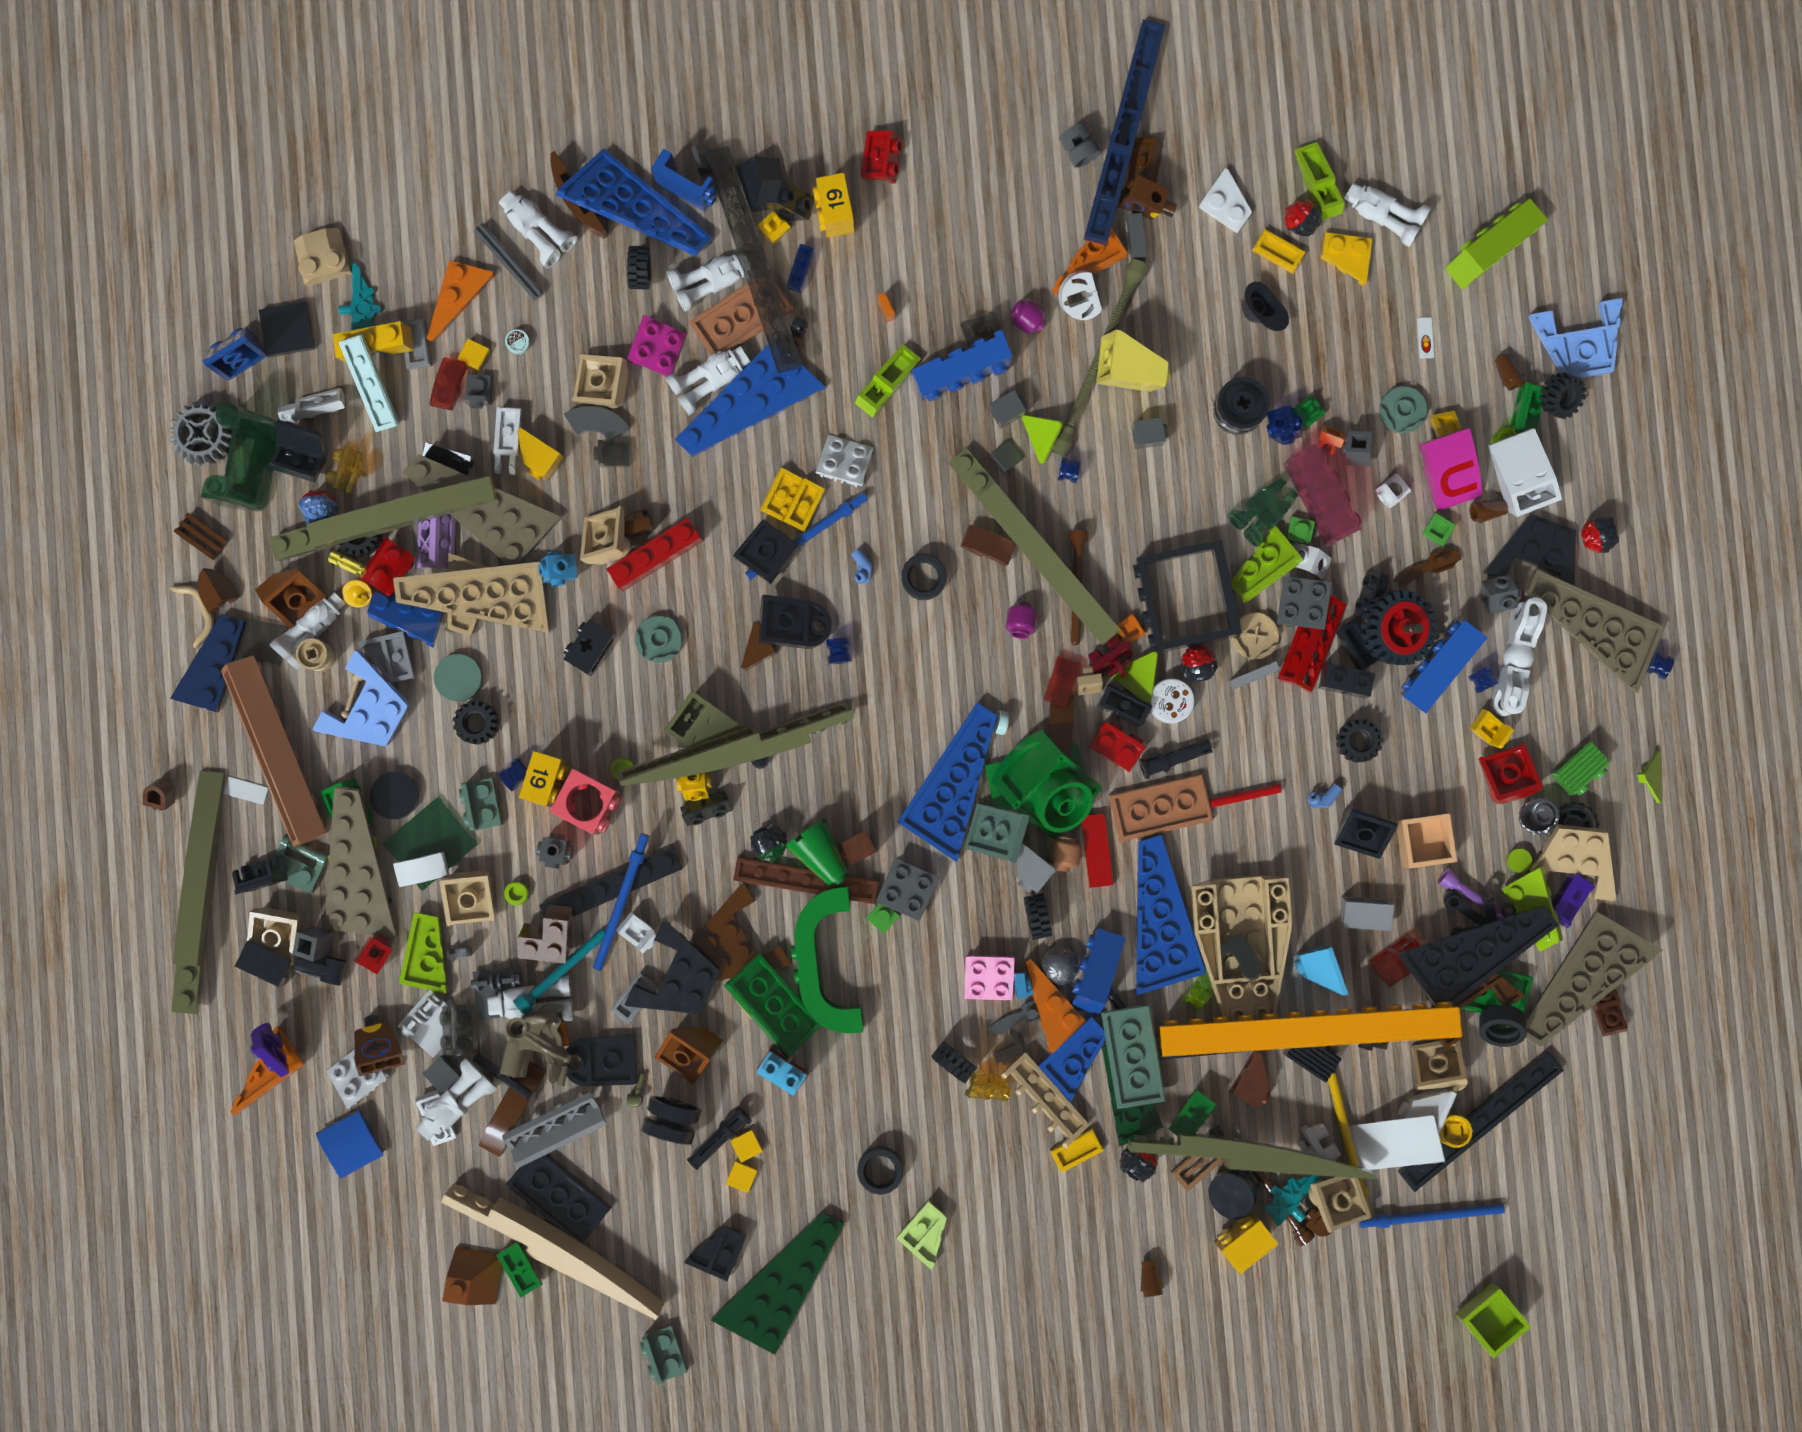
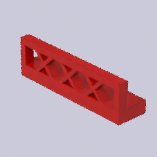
M1330 594L1325 626L1326 634L1323 639V629L1297 627L1277 679L1312 693L1336 633L1335 630H1337L1345 610V603ZM1334 604L1336 605V609L1333 616H1331L1330 611ZM1317 649L1318 655L1316 660H1313V654ZM1306 672H1309V678L1305 684L1303 680Z

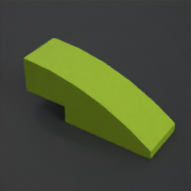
M1318 142L1295 149V155L1312 202L1314 201L1319 206V211L1322 213V221L1342 214L1345 202L1335 185L1336 177Z
M902 344L878 370L870 383L859 393L855 404L874 418L911 374L912 369L918 365L921 358Z

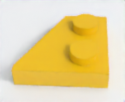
M1325 232L1323 235L1321 259L1335 265L1339 271L1345 275L1346 273L1358 280L1360 285L1365 286L1368 277L1372 239Z

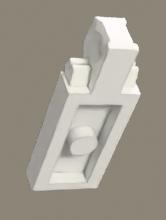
M337 388L295 399L294 404L278 407V415L282 421L295 423V421L300 419H311L323 413H334L345 408V395L342 388Z

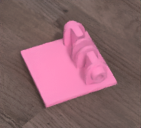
M966 955L964 999L1013 1000L1015 957H1009V955Z

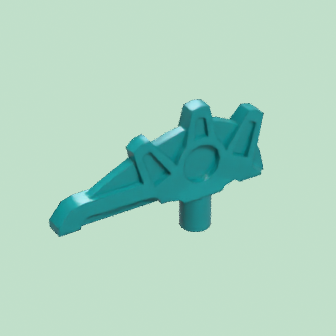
M352 263V301L350 305L338 306L339 315L352 316L351 330L375 326L371 323L374 315L381 313V307L374 305L372 298L375 294L372 287L368 288L361 275L360 268Z
M1310 1175L1296 1181L1294 1178H1290L1287 1180L1288 1185L1283 1188L1272 1187L1270 1190L1273 1195L1271 1205H1265L1263 1211L1272 1216L1278 1227L1290 1214L1301 1222L1306 1215L1298 1207L1300 1201L1309 1191L1310 1185L1317 1182L1322 1176Z

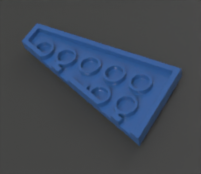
M1162 835L1137 843L1136 995L1206 974Z

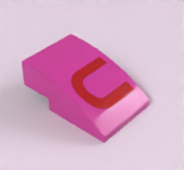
M1462 428L1419 443L1425 463L1423 470L1437 512L1482 496L1480 469L1470 428Z

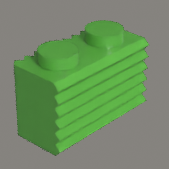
M1584 742L1558 765L1550 775L1568 795H1581L1590 787L1588 783L1593 778L1597 780L1608 771L1605 767L1610 764V761L1593 742Z

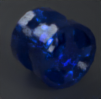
M1062 457L1057 480L1063 481L1066 479L1076 484L1081 460L1069 461L1066 457Z
M1655 650L1646 673H1655L1660 679L1667 678L1673 668L1674 658L1671 656L1664 657L1659 651Z
M1490 666L1468 676L1469 680L1475 684L1474 690L1476 694L1498 684L1497 679L1493 678L1491 674L1492 669Z

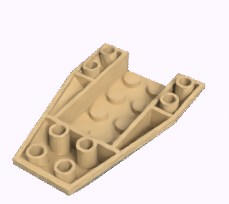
M1252 875L1210 879L1191 885L1194 934L1222 1017H1228V1021L1238 1020L1240 1015H1253V1019H1263V1014L1276 1013L1292 929L1289 878ZM1240 933L1262 966L1260 977L1253 981L1247 980L1242 976L1240 965L1233 954L1226 957L1220 947Z

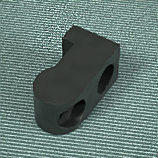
M1241 933L1220 946L1226 957L1233 954L1240 965L1241 974L1245 979L1253 981L1260 977L1262 973L1261 963Z

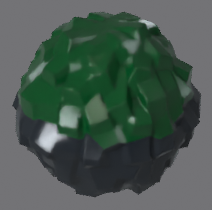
M773 823L768 824L766 827L757 829L750 836L751 852L757 858L773 863L784 855L785 845L788 840L785 831H781L779 826Z

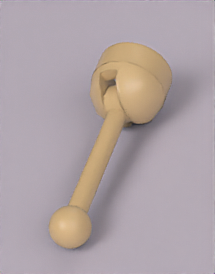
M350 672V675L354 679L346 708L341 713V717L347 720L350 714L349 711L358 683L364 680Z

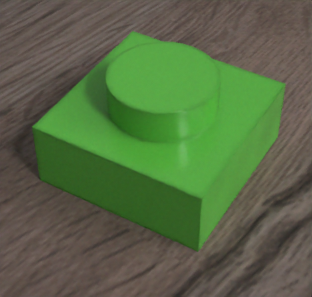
M1435 513L1421 535L1442 547L1456 525Z
M1291 516L1286 539L1289 542L1309 546L1315 521Z
M878 904L866 919L885 934L900 915L893 909Z

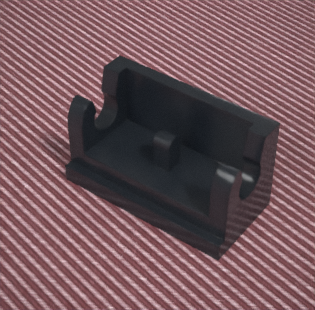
M282 855L241 866L243 879L240 878L238 870L232 872L236 889L234 890L235 895L288 881Z

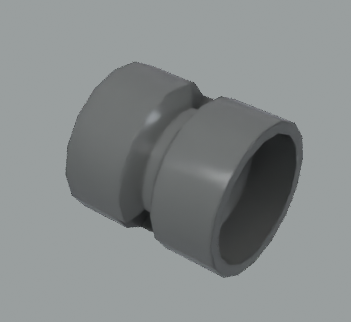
M1085 122L1070 127L1059 136V141L1064 150L1070 151L1068 157L1074 168L1090 163L1101 154L1096 141L1090 139L1092 134Z

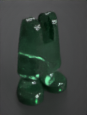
M1283 478L1270 483L1246 501L1247 509L1243 511L1231 510L1227 514L1230 523L1239 530L1244 529L1254 517L1258 519L1243 532L1248 542L1255 547H1259L1263 543V531L1265 528L1273 529L1298 496L1294 489L1289 494H1286L1281 501L1274 496L1287 483Z

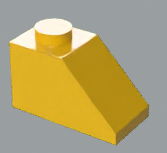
M519 428L517 432L523 462L529 469L527 473L537 480H540L542 477L548 481L563 459V456L527 431Z

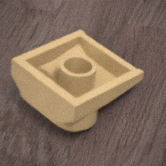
M340 228L317 230L303 234L294 240L299 262L298 269L306 286L352 274Z
M580 354L572 401L605 405L609 408L619 407L623 403L629 375L627 360L621 357Z
M622 506L590 517H584L581 561L586 564L602 565L622 559L628 554L630 541L624 537V508Z
M489 872L453 873L440 878L439 882L447 926L496 920L491 888L493 881Z
M268 907L254 908L250 911L247 941L257 943L290 959V965L293 966L295 963V955H292L296 932L302 929V919L298 914L290 911Z
M1461 1040L1447 1049L1442 1047L1440 1041L1411 1046L1415 1061L1418 1090L1447 1088L1450 1091H1460L1467 1086L1468 1074Z
M1332 1176L1310 1185L1309 1198L1314 1205L1318 1206L1329 1233L1352 1223L1372 1218L1358 1178Z

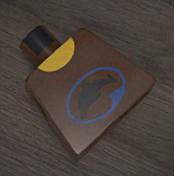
M1136 174L1124 186L1117 207L1135 214L1142 213V216L1148 219H1155L1161 213L1172 218L1177 204L1167 200L1168 189Z
M376 1015L365 1017L363 1019L365 1028L357 1029L354 1032L355 1066L359 1077L404 1065L405 1060L389 1022L379 1024Z

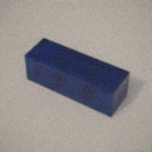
M803 244L799 245L786 285L787 289L798 293L802 292L815 253L813 247Z

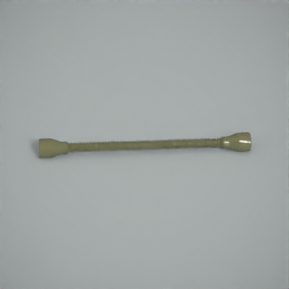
M1137 259L1130 260L1126 269V281L1123 285V292L1120 295L1104 335L1116 330L1132 291L1135 290L1136 285L1144 278L1148 268L1146 263ZM1101 342L1075 400L1076 402H1074L1075 405H1073L1070 416H1068L1066 424L1063 425L1051 449L1057 455L1067 457L1071 448L1074 426L1098 371Z

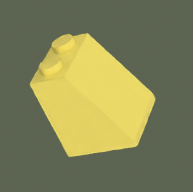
M1115 330L1101 337L1096 384L1151 392L1165 387L1169 382V362L1123 331Z

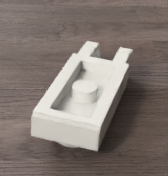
M497 407L493 451L495 455V474H501L502 456H510L509 474L516 475L517 457H519L520 447L517 431L521 428V408Z

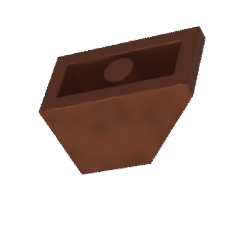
M866 830L840 843L842 848L839 849L844 863L849 861L850 865L877 852Z
M1252 1051L1229 1092L1258 1109L1260 1105L1264 1106L1268 1101L1270 1085L1262 1054Z

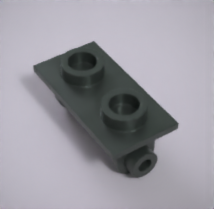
M726 791L709 794V798L705 799L707 803L705 805H702L701 800L685 802L684 806H681L680 809L686 825H699L704 820L713 817H723L728 812L733 811L728 802L729 799Z

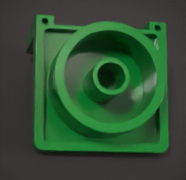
M1042 730L1028 736L1014 747L1002 761L992 779V783L1008 803L1019 813L1030 816L1029 821L1050 838H1055L1060 832L1069 831L1081 824L1092 808L1093 799L1102 790L1101 785L1066 756Z

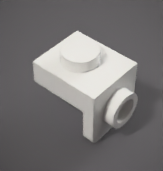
M633 912L626 917L616 930L618 934L635 945L641 953L652 948L656 942L654 939L657 932L654 928Z

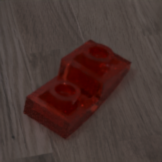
M443 357L434 381L430 406L453 411L461 394L459 385L468 368L466 362Z
M1057 656L1043 701L1063 708L1067 707L1080 663Z

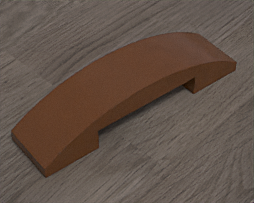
M553 151L550 153L551 170L556 187L559 189L564 184V181L571 177L556 152ZM563 199L572 215L586 229L603 239L608 237L593 211L584 215L577 204Z
M1051 693L1048 736L1066 756L1071 758L1075 695Z
M529 1061L526 1078H514L531 1089L534 1094L547 1070ZM509 1087L496 1109L479 1146L501 1157L507 1146L501 1135L515 1129L531 1098L527 1100Z

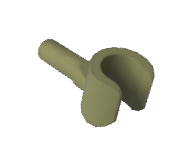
M640 1074L635 1094L627 1095L628 1107H639L641 1105V1093L646 1075Z

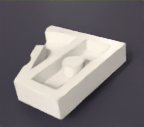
M1226 168L1199 205L1200 209L1237 234L1252 213L1229 170Z

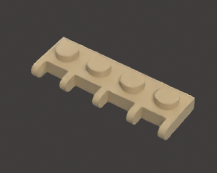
M1026 1052L1022 1053L1001 1073L1000 1076L1003 1079L1011 1074L1020 1086L1015 1090L1017 1095H1020L1025 1090L1034 1100L1036 1105L1031 1109L1034 1114L1041 1109L1049 1117L1052 1123L1047 1129L1050 1132L1057 1127L1067 1138L1061 1144L1064 1148H1067L1089 1126L1087 1121Z

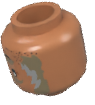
M1058 836V839L1051 842L1048 861L1056 865L1055 870L1069 872L1070 868L1079 866L1082 847L1077 843V839Z

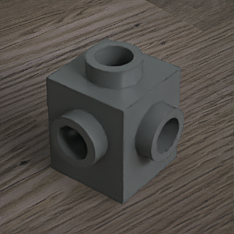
M1510 575L1482 581L1481 600L1489 614L1518 608V597L1521 596V590L1518 583H1514Z
M550 833V837H543L542 841L538 842L536 855L539 856V861L545 862V867L559 869L560 865H567V862L571 860L573 846H570L571 841L564 840L565 835ZM552 846L557 849V853L554 856L550 855V848Z

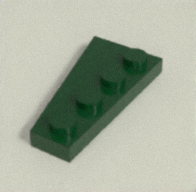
M1106 1044L1103 1045L1101 1048L1118 1145L1120 1147L1128 1143V1138L1135 1139V1135H1147L1164 1126L1154 1103L1117 1109Z

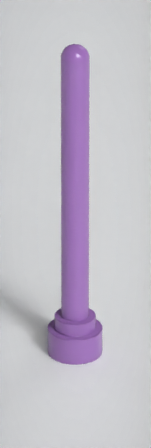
M1446 868L1442 872L1437 882L1445 889H1456L1485 909L1480 894L1459 881L1460 878L1455 871ZM1494 904L1496 917L1499 919L1504 918L1500 912V907Z

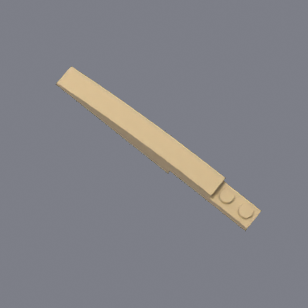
M455 1183L444 1194L441 1203L528 1246L525 1252L526 1255L655 1320L665 1304L661 1299L608 1260L537 1216L501 1197L496 1203H493L487 1198L481 1197Z

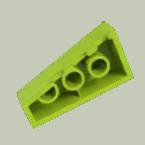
M1531 199L1523 204L1520 201L1508 210L1510 214L1507 217L1502 214L1492 222L1493 228L1485 227L1476 235L1478 239L1475 242L1470 239L1459 248L1462 252L1445 270L1462 290L1548 221Z

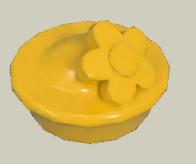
M355 579L350 580L344 585L342 596L347 604L359 608L366 606L371 601L372 591L367 583Z

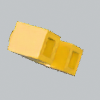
M401 321L332 334L335 358L345 363L347 362L339 341L362 333L371 353L386 352L393 355L414 351L411 327Z

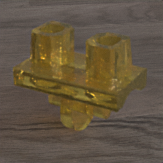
M344 446L343 449H335L332 458L339 465L337 471L330 470L327 473L326 482L340 491L351 494L354 484L357 485L359 476L364 478L367 476V472L361 470L363 453L348 446Z
M985 1071L972 1072L969 1080L970 1086L966 1090L965 1095L968 1098H979L982 1100L1008 1101L1012 1088L1007 1085L1010 1078L1006 1077L1003 1079L999 1074H988Z

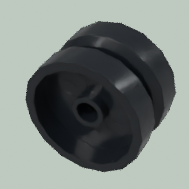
M1249 377L1234 378L1228 381L1215 397L1212 406L1213 417L1217 425L1225 432L1233 435L1247 434L1255 430L1267 416L1270 407L1269 395L1265 387L1255 379Z
M651 1096L647 1110L655 1116L644 1118L641 1131L664 1141L692 1145L696 1131L689 1125L699 1122L702 1110L677 1099Z

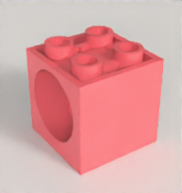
M572 769L550 813L593 835H600L601 832L605 833L611 822L608 819L613 810L616 811L622 801L620 795L622 792L580 770ZM589 785H592L601 793L600 797L603 802V808L598 816H592L588 818L589 821H584L575 813L576 808L573 801L578 791L588 789Z

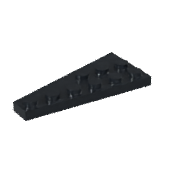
M1540 905L1396 953V955L1435 1007H1437V1002H1452L1453 1006L1553 931L1559 924L1544 905Z

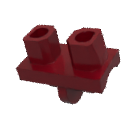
M1114 636L1106 643L1110 650L1109 653L1103 656L1099 649L1091 652L1088 657L1094 674H1101L1102 677L1108 674L1112 677L1118 673L1123 678L1127 675L1124 668L1130 664L1128 659L1134 654L1127 640L1123 642L1117 636Z

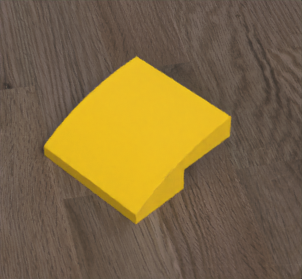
M781 467L759 510L804 532L825 489Z

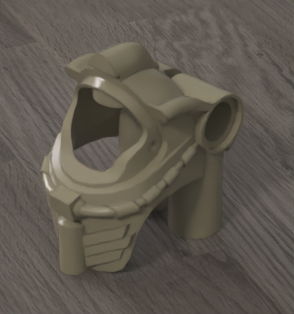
M548 1003L540 1007L533 1016L527 1019L512 1018L508 1021L506 1025L508 1037L506 1038L507 1043L500 1074L526 1078L531 1052L538 1051L544 1054L547 1059L548 1081L554 1085H565L568 1072L567 1063L571 1062L573 1056L568 1054V1051L563 1046V1039L558 1032V1027L561 1023L559 1013L563 1010L561 1005Z

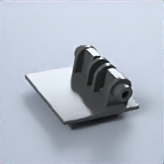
M1284 576L1277 624H1283L1286 627L1292 628L1299 626L1325 630L1332 582Z
M895 858L876 902L920 921L939 877Z
M521 966L472 972L471 989H474L477 1020L501 1018L500 1014L489 1015L487 997L498 995V992H503L507 989L523 987Z

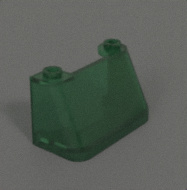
M218 402L216 409L217 422L222 427L233 429L224 476L212 475L204 481L201 497L221 507L253 512L261 511L268 503L274 471L269 468V462L278 447L275 430L276 421L270 417L230 403Z

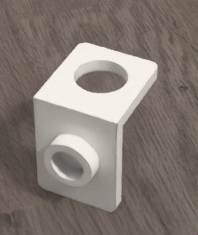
M1394 474L1375 491L1378 493L1380 501L1391 508L1408 495L1411 489L1398 474ZM1391 483H1398L1401 486L1400 495L1396 496L1389 488Z
M1294 542L1292 546L1303 559V562L1297 565L1296 568L1309 571L1317 578L1323 580L1332 560L1331 557L1321 549ZM1323 559V567L1318 571V564Z

